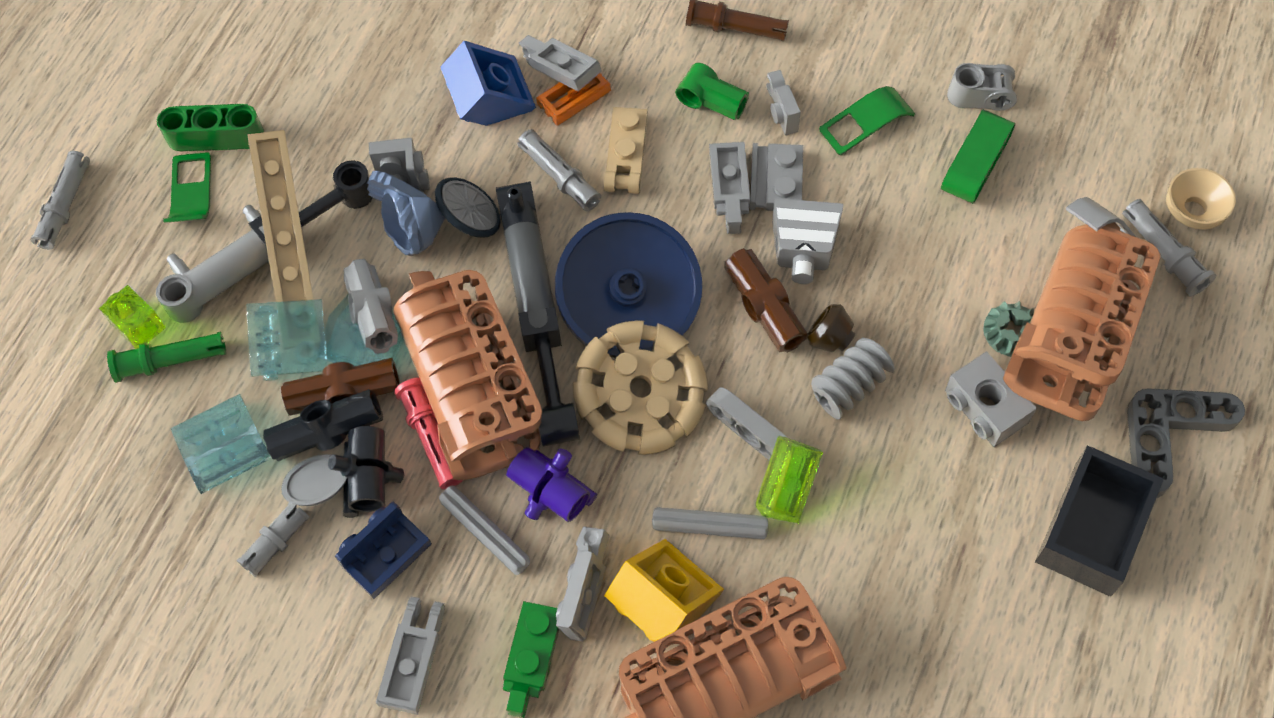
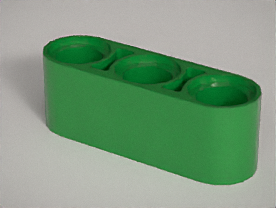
M248 104L172 106L162 110L157 117V126L167 144L174 151L180 152L250 149L247 134L264 132L256 111Z
M983 109L948 169L942 182L941 190L974 204L1004 151L1016 123Z

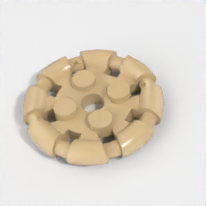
M644 321L619 323L607 328V333L599 339L594 337L582 351L575 369L578 370L577 382H573V395L577 411L581 419L585 418L593 428L591 433L600 441L622 452H624V449L638 451V455L666 451L674 447L675 441L683 435L688 437L696 428L704 413L706 405L703 404L704 392L708 391L707 376L699 355L694 356L688 348L689 342L682 335L659 323L656 327L644 325ZM641 339L653 341L652 351L639 350ZM616 345L621 354L613 361L607 352ZM674 355L683 365L677 371H675L672 362L668 360ZM593 374L604 376L602 387L592 384ZM637 378L644 379L650 386L649 395L643 398L635 396L630 389L631 381ZM678 389L689 391L688 401L676 400ZM606 403L615 414L607 420L598 411ZM665 415L674 423L667 429L662 428L658 422ZM628 425L641 426L640 436L627 434Z

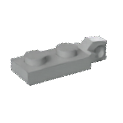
M527 35L519 42L524 53L523 57L526 58L527 63L532 68L576 91L581 90L602 72L598 60L554 38L543 43Z
M745 143L709 144L714 209H716L717 216L725 215L727 234H741V214H749L750 207Z
M583 527L576 541L578 552L575 562L568 570V586L564 600L559 603L556 612V626L570 640L583 642L587 637L606 569L602 561L610 535L605 529Z

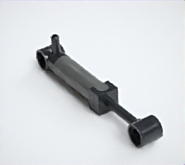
M531 181L496 187L524 347L526 352L537 351L546 399V406L541 408L542 419L539 426L542 446L580 440L573 402L561 403L551 348L562 346Z

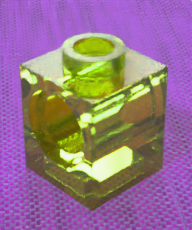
M126 285L119 292L112 294L106 303L99 307V310L108 322L135 349L139 348V344L149 343L166 328L156 312L129 285Z

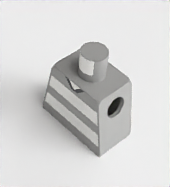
M774 199L772 223L777 264L780 267L792 268V281L795 283L809 284L814 279V270H827L829 268L840 227L843 204Z

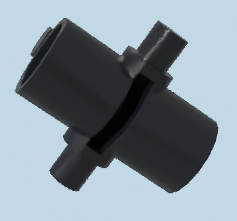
M361 426L351 429L348 432V441L344 443V456L332 454L328 462L330 470L340 471L342 476L347 477L343 486V516L347 518L359 516V511L372 512L385 507V484L389 481L401 483L404 478V470L402 468L393 467L391 462L385 461V431L378 427Z

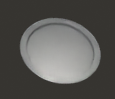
M331 455L313 456L300 462L288 472L282 483V495L288 502L295 505H318L334 497L344 486L347 477L342 476L340 471L329 469L328 462Z

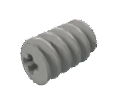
M861 338L855 343L854 347L845 351L844 356L836 358L833 366H827L823 370L822 375L819 374L812 379V390L823 409L833 418L841 419L843 413L839 405L846 410H851L854 404L850 396L857 401H862L864 399L862 388L871 392L875 389L873 379L881 383L886 380L884 370L894 373L893 361L885 349L878 343L868 338Z

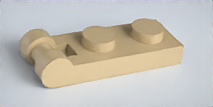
M613 107L607 165L604 176V192L627 189L629 193H640L648 118L647 109ZM617 173H629V176L617 175Z

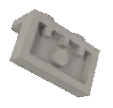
M412 138L369 142V155L375 171L378 170L395 176L423 193L424 190H430L428 171L424 169L422 151L415 150Z

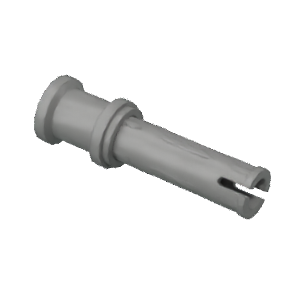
M1141 199L1133 201L1126 207L1127 210H1124L1122 213L1124 217L1136 227L1149 243L1159 250L1161 257L1165 260V269L1170 274L1174 273L1187 287L1185 292L1190 297L1202 292L1215 280L1217 275L1212 270H1206L1196 259V252L1191 247L1183 246Z

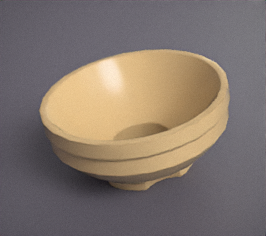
M1191 168L1180 172L1171 181L1166 194V204L1173 217L1180 223L1194 229H1212L1221 225L1230 216L1236 203L1235 193L1230 183L1222 175L1205 168ZM1196 202L1200 204L1204 209V214L1199 216L1190 214L1185 208V203Z

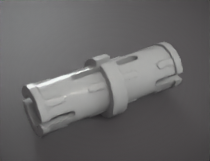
M289 502L288 506L269 527L263 526L259 531L261 536L241 558L237 559V562L244 569L249 570L250 574L254 577L258 576V573L278 551L283 552L288 547L286 542L309 519V516L300 507L296 508L297 505Z

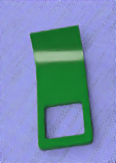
M885 86L865 95L820 126L819 130L836 153L843 155L891 121L907 115L914 117L915 112L895 88ZM847 115H851L864 133L845 146H841L829 132L828 128Z
M210 153L185 154L173 157L171 207L168 218L163 219L164 223L207 219L210 208ZM205 160L204 181L178 184L179 163Z

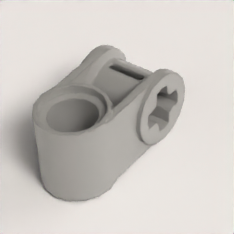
M963 63L954 71L947 92L948 100L958 108H982L996 111L1010 109L1017 103V95L1012 87V82L1015 79V70L1013 67L1005 64L982 65Z

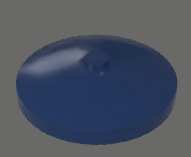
M622 212L609 214L585 225L566 245L560 257L555 275V297L560 315L572 334L585 346L594 337L599 339L605 335L607 328L628 321H644V325L655 327L659 323L683 336L693 323L702 298L701 270L697 257L689 243L669 224L658 218L641 213ZM641 339L639 350L652 351L653 341ZM616 345L607 352L612 358H617L621 354Z

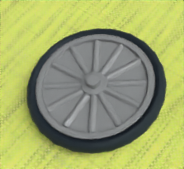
M457 177L443 179L437 184L435 189L437 207L447 221L465 234L478 238L490 237L499 230L501 224L499 210L490 196L480 187L470 181Z

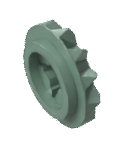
M1004 301L1000 306L991 308L983 326L984 336L989 345L997 352L1011 357L1026 323H1030L1034 308L1028 309L1023 307L1020 301L1015 304H1007ZM1010 320L1017 326H1023L1019 336L1014 330L1006 329Z

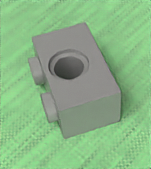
M986 351L950 376L945 391L951 405L958 411L962 410L971 420L976 434L984 440L987 439L995 447L1029 424L1037 408L1031 401L1019 396L1007 386L1003 380L1005 371ZM979 398H989L995 405H986Z

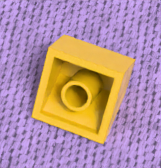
M663 539L626 560L604 597L615 605L619 613L632 620L644 631L651 641L655 642L698 620L721 595L724 589L669 541Z

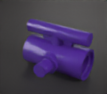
M526 447L517 454L509 465L506 476L530 494L528 496L529 505L525 510V515L528 518L538 520L542 511L549 508L566 522H571L579 515L585 505L590 506L597 498L598 494L568 473L569 468L567 465L572 458V454L569 451L560 448L554 458L550 459L539 450L534 451L530 447Z

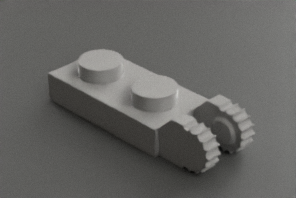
M412 596L409 598L402 623H398L376 699V704L379 707L418 715L439 640L438 632L444 616L445 603L435 601L430 609L426 629L415 627L421 611L420 598Z

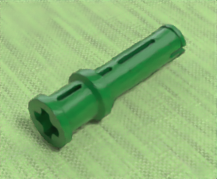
M217 332V334L152 347L151 344L142 343L139 344L137 349L118 353L115 350L107 351L109 371L113 381L118 383L128 376L143 373L146 376L154 375L157 372V368L218 355L223 356L226 355L225 342H222L224 337L222 332Z

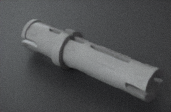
M527 130L519 137L520 142L517 143L518 146L555 180L558 189L562 193L569 194L584 211H590L598 205L601 194L586 182L578 168H572L534 130Z
M68 152L67 159L48 202L45 205L43 204L40 209L41 218L34 235L31 237L33 244H37L38 240H40L37 246L39 248L53 249L62 225L68 223L70 218L69 208L87 166L90 164L88 156L84 157L83 161H81L84 156L81 152Z

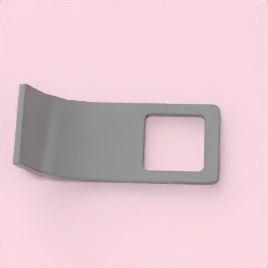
M1088 197L1079 198L1066 207L1068 212L1095 231L1115 222L1120 227L1121 232L1135 236L1123 220Z

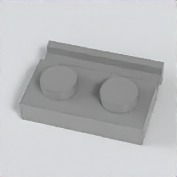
M753 143L750 210H755V207H763L768 211H773L775 198L802 200L803 145L768 144V146H758V143Z

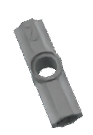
M366 259L353 260L348 267L344 268V282L349 294L348 302L352 323L359 325L365 348H370L375 354L386 353L393 345L397 344L398 333L392 319L389 290L387 287L381 286L374 265L367 263Z

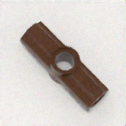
M743 248L734 252L725 261L724 268L740 291L743 305L749 317L755 323H761L779 353H788L798 348L807 339L808 333L789 306V298L782 283L777 278L771 279L752 249L746 250Z
M393 358L358 366L348 362H336L326 366L322 371L323 374L284 382L283 386H281V395L285 410L291 416L300 414L309 404L319 400H328L332 404L368 389L374 391L376 396L392 393L400 384Z

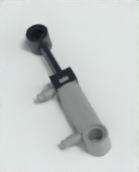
M351 160L345 161L336 167L333 173L334 190L299 212L301 227L341 201L344 205L353 209L367 206L373 197L368 195L367 182L370 176L366 166L359 161ZM246 205L243 208V213L249 222L251 231L190 270L185 262L176 254H170L167 257V262L174 274L165 277L159 282L156 288V296L172 320L179 323L194 320L200 315L205 303L269 262L261 214L252 205Z

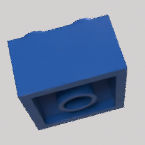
M463 41L441 66L446 85L461 120L488 126L532 112L536 108L514 55Z

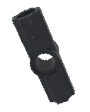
M370 389L332 404L328 400H319L305 407L299 417L265 429L263 431V439L271 458L277 461L314 447L320 451H327L339 446L346 439L351 429L370 426L383 421V412L374 391Z

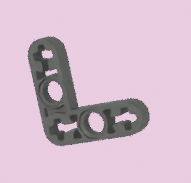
M1150 388L1136 392L1127 409L1131 464L1150 472L1151 462H1156L1153 466V474L1164 478L1157 498L1161 497L1173 483L1169 429L1230 431L1245 416L1243 402L1237 396L1223 392ZM1143 401L1148 402V407L1154 409L1149 417V424H1144L1147 420V411L1145 408L1140 407ZM1185 402L1192 405L1196 412L1195 417L1185 418L1177 412L1176 404ZM1220 406H1224L1227 413H1232L1229 419L1225 418L1223 412L1217 411ZM1210 412L1208 416L1205 418V413ZM1143 435L1155 437L1159 441L1160 449L1153 452L1146 450L1141 445L1140 437Z

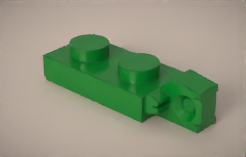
M523 601L503 677V691L510 692L506 711L509 712L508 715L525 718L530 697L539 698L541 691L545 689L559 633V628L556 626L557 608Z

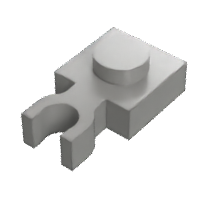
M781 70L767 73L770 83H767L766 87L774 101L771 104L773 120L776 124H781L785 136L797 133L801 112L790 86L785 84Z

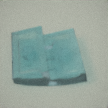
M240 394L170 428L200 494L271 459L262 436L256 428Z

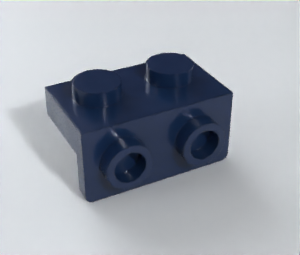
M393 501L387 507H381L376 510L370 517L368 525L357 535L353 534L346 538L340 545L339 552L335 555V558L341 567L375 599L432 543L402 513L400 507Z

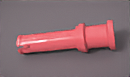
M420 378L404 381L395 388L394 394L404 405L407 412L405 420L408 426L416 429L439 482V487L445 490L449 486H457L463 480L453 479L439 444L438 423Z

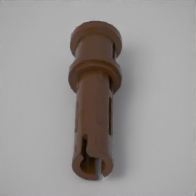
M690 0L686 26L691 27L693 24L712 27L714 32L722 31L725 28L785 41L787 31L782 30H787L789 20L728 9V5L724 2H719L718 4L698 0Z

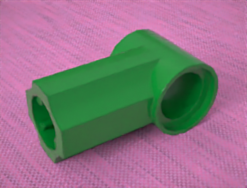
M703 63L693 64L675 91L679 101L687 107L699 109L704 106L733 120L740 118L749 99V92L718 79L716 72Z

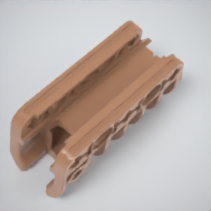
M1115 222L1105 225L1098 231H1095L1087 224L1077 226L1068 231L1062 240L1030 323H1026L1003 376L1007 386L1024 399L1075 420L1089 421L1093 419L1104 402L1109 385L1115 383L1124 368L1160 261L1159 250L1148 241L1121 232L1120 227ZM1138 254L1144 256V263L1141 268L1134 266ZM1131 281L1135 282L1139 286L1140 290H1138L1137 287ZM1044 382L1050 383L1053 387L1047 386ZM1083 390L1090 392L1086 400V407L1078 405Z
M464 270L434 279L431 271L409 273V278L414 288L397 301L393 313L437 420L439 444L453 479H473L509 467L517 454L524 449L521 444L514 445L517 443L518 437L524 436L525 439H531L530 448L534 451L539 450L541 438L538 427L542 419L541 405L483 275L474 270ZM470 283L472 287H475L477 301L471 300L469 292L463 290V284ZM473 317H476L477 325L472 322ZM490 343H492V345L494 346V348H493V350H492L491 352H490ZM501 379H502L503 388H501V386L499 385V381H500ZM489 445L494 448L490 453L481 451V448Z
M782 577L629 654L622 660L619 666V679L621 682V694L630 712V715L625 718H754L798 694L804 700L842 680L839 674L845 671L847 667L836 641L804 586L793 577ZM785 588L788 593L795 591L797 595L794 597V600L787 596H780V589ZM767 596V601L764 602L761 598ZM747 606L753 607L738 615L742 608ZM730 615L731 619L727 621L724 617ZM762 615V621L757 616ZM749 623L754 625V627H746L743 624ZM711 625L712 629L706 631V627ZM694 634V638L689 640L687 636ZM679 644V646L664 653L668 646ZM656 653L657 657L651 659L650 655ZM672 660H680L684 663L678 666H674L669 664L668 662ZM637 663L638 667L631 670L630 666Z

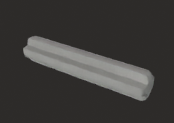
M449 486L441 493L439 497L441 504L511 572L519 575L529 566V556L455 486Z
M657 507L653 511L652 526L653 529L659 531L765 539L768 533V518L758 515Z

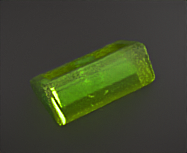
M778 436L755 504L763 517L799 523L823 455L822 450L787 437Z

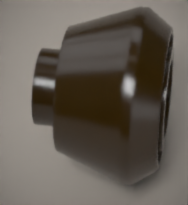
M830 304L816 319L807 334L810 346L834 352L837 348L841 351L845 350L855 337V333L852 331L854 323L841 304Z

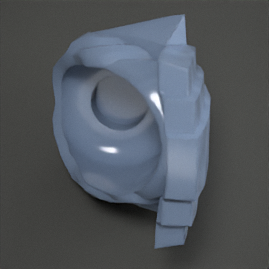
M372 171L367 182L368 195L382 201L381 214L386 234L403 254L413 256L414 254L421 253L433 244L434 238L446 218L440 212L436 202L423 192L386 172Z

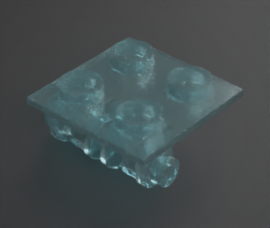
M322 299L246 304L251 377L263 376V380L273 381L277 380L278 375L323 371L327 366Z

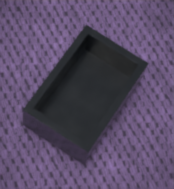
M1087 445L1075 464L1035 563L1111 597L1124 583L1164 478Z

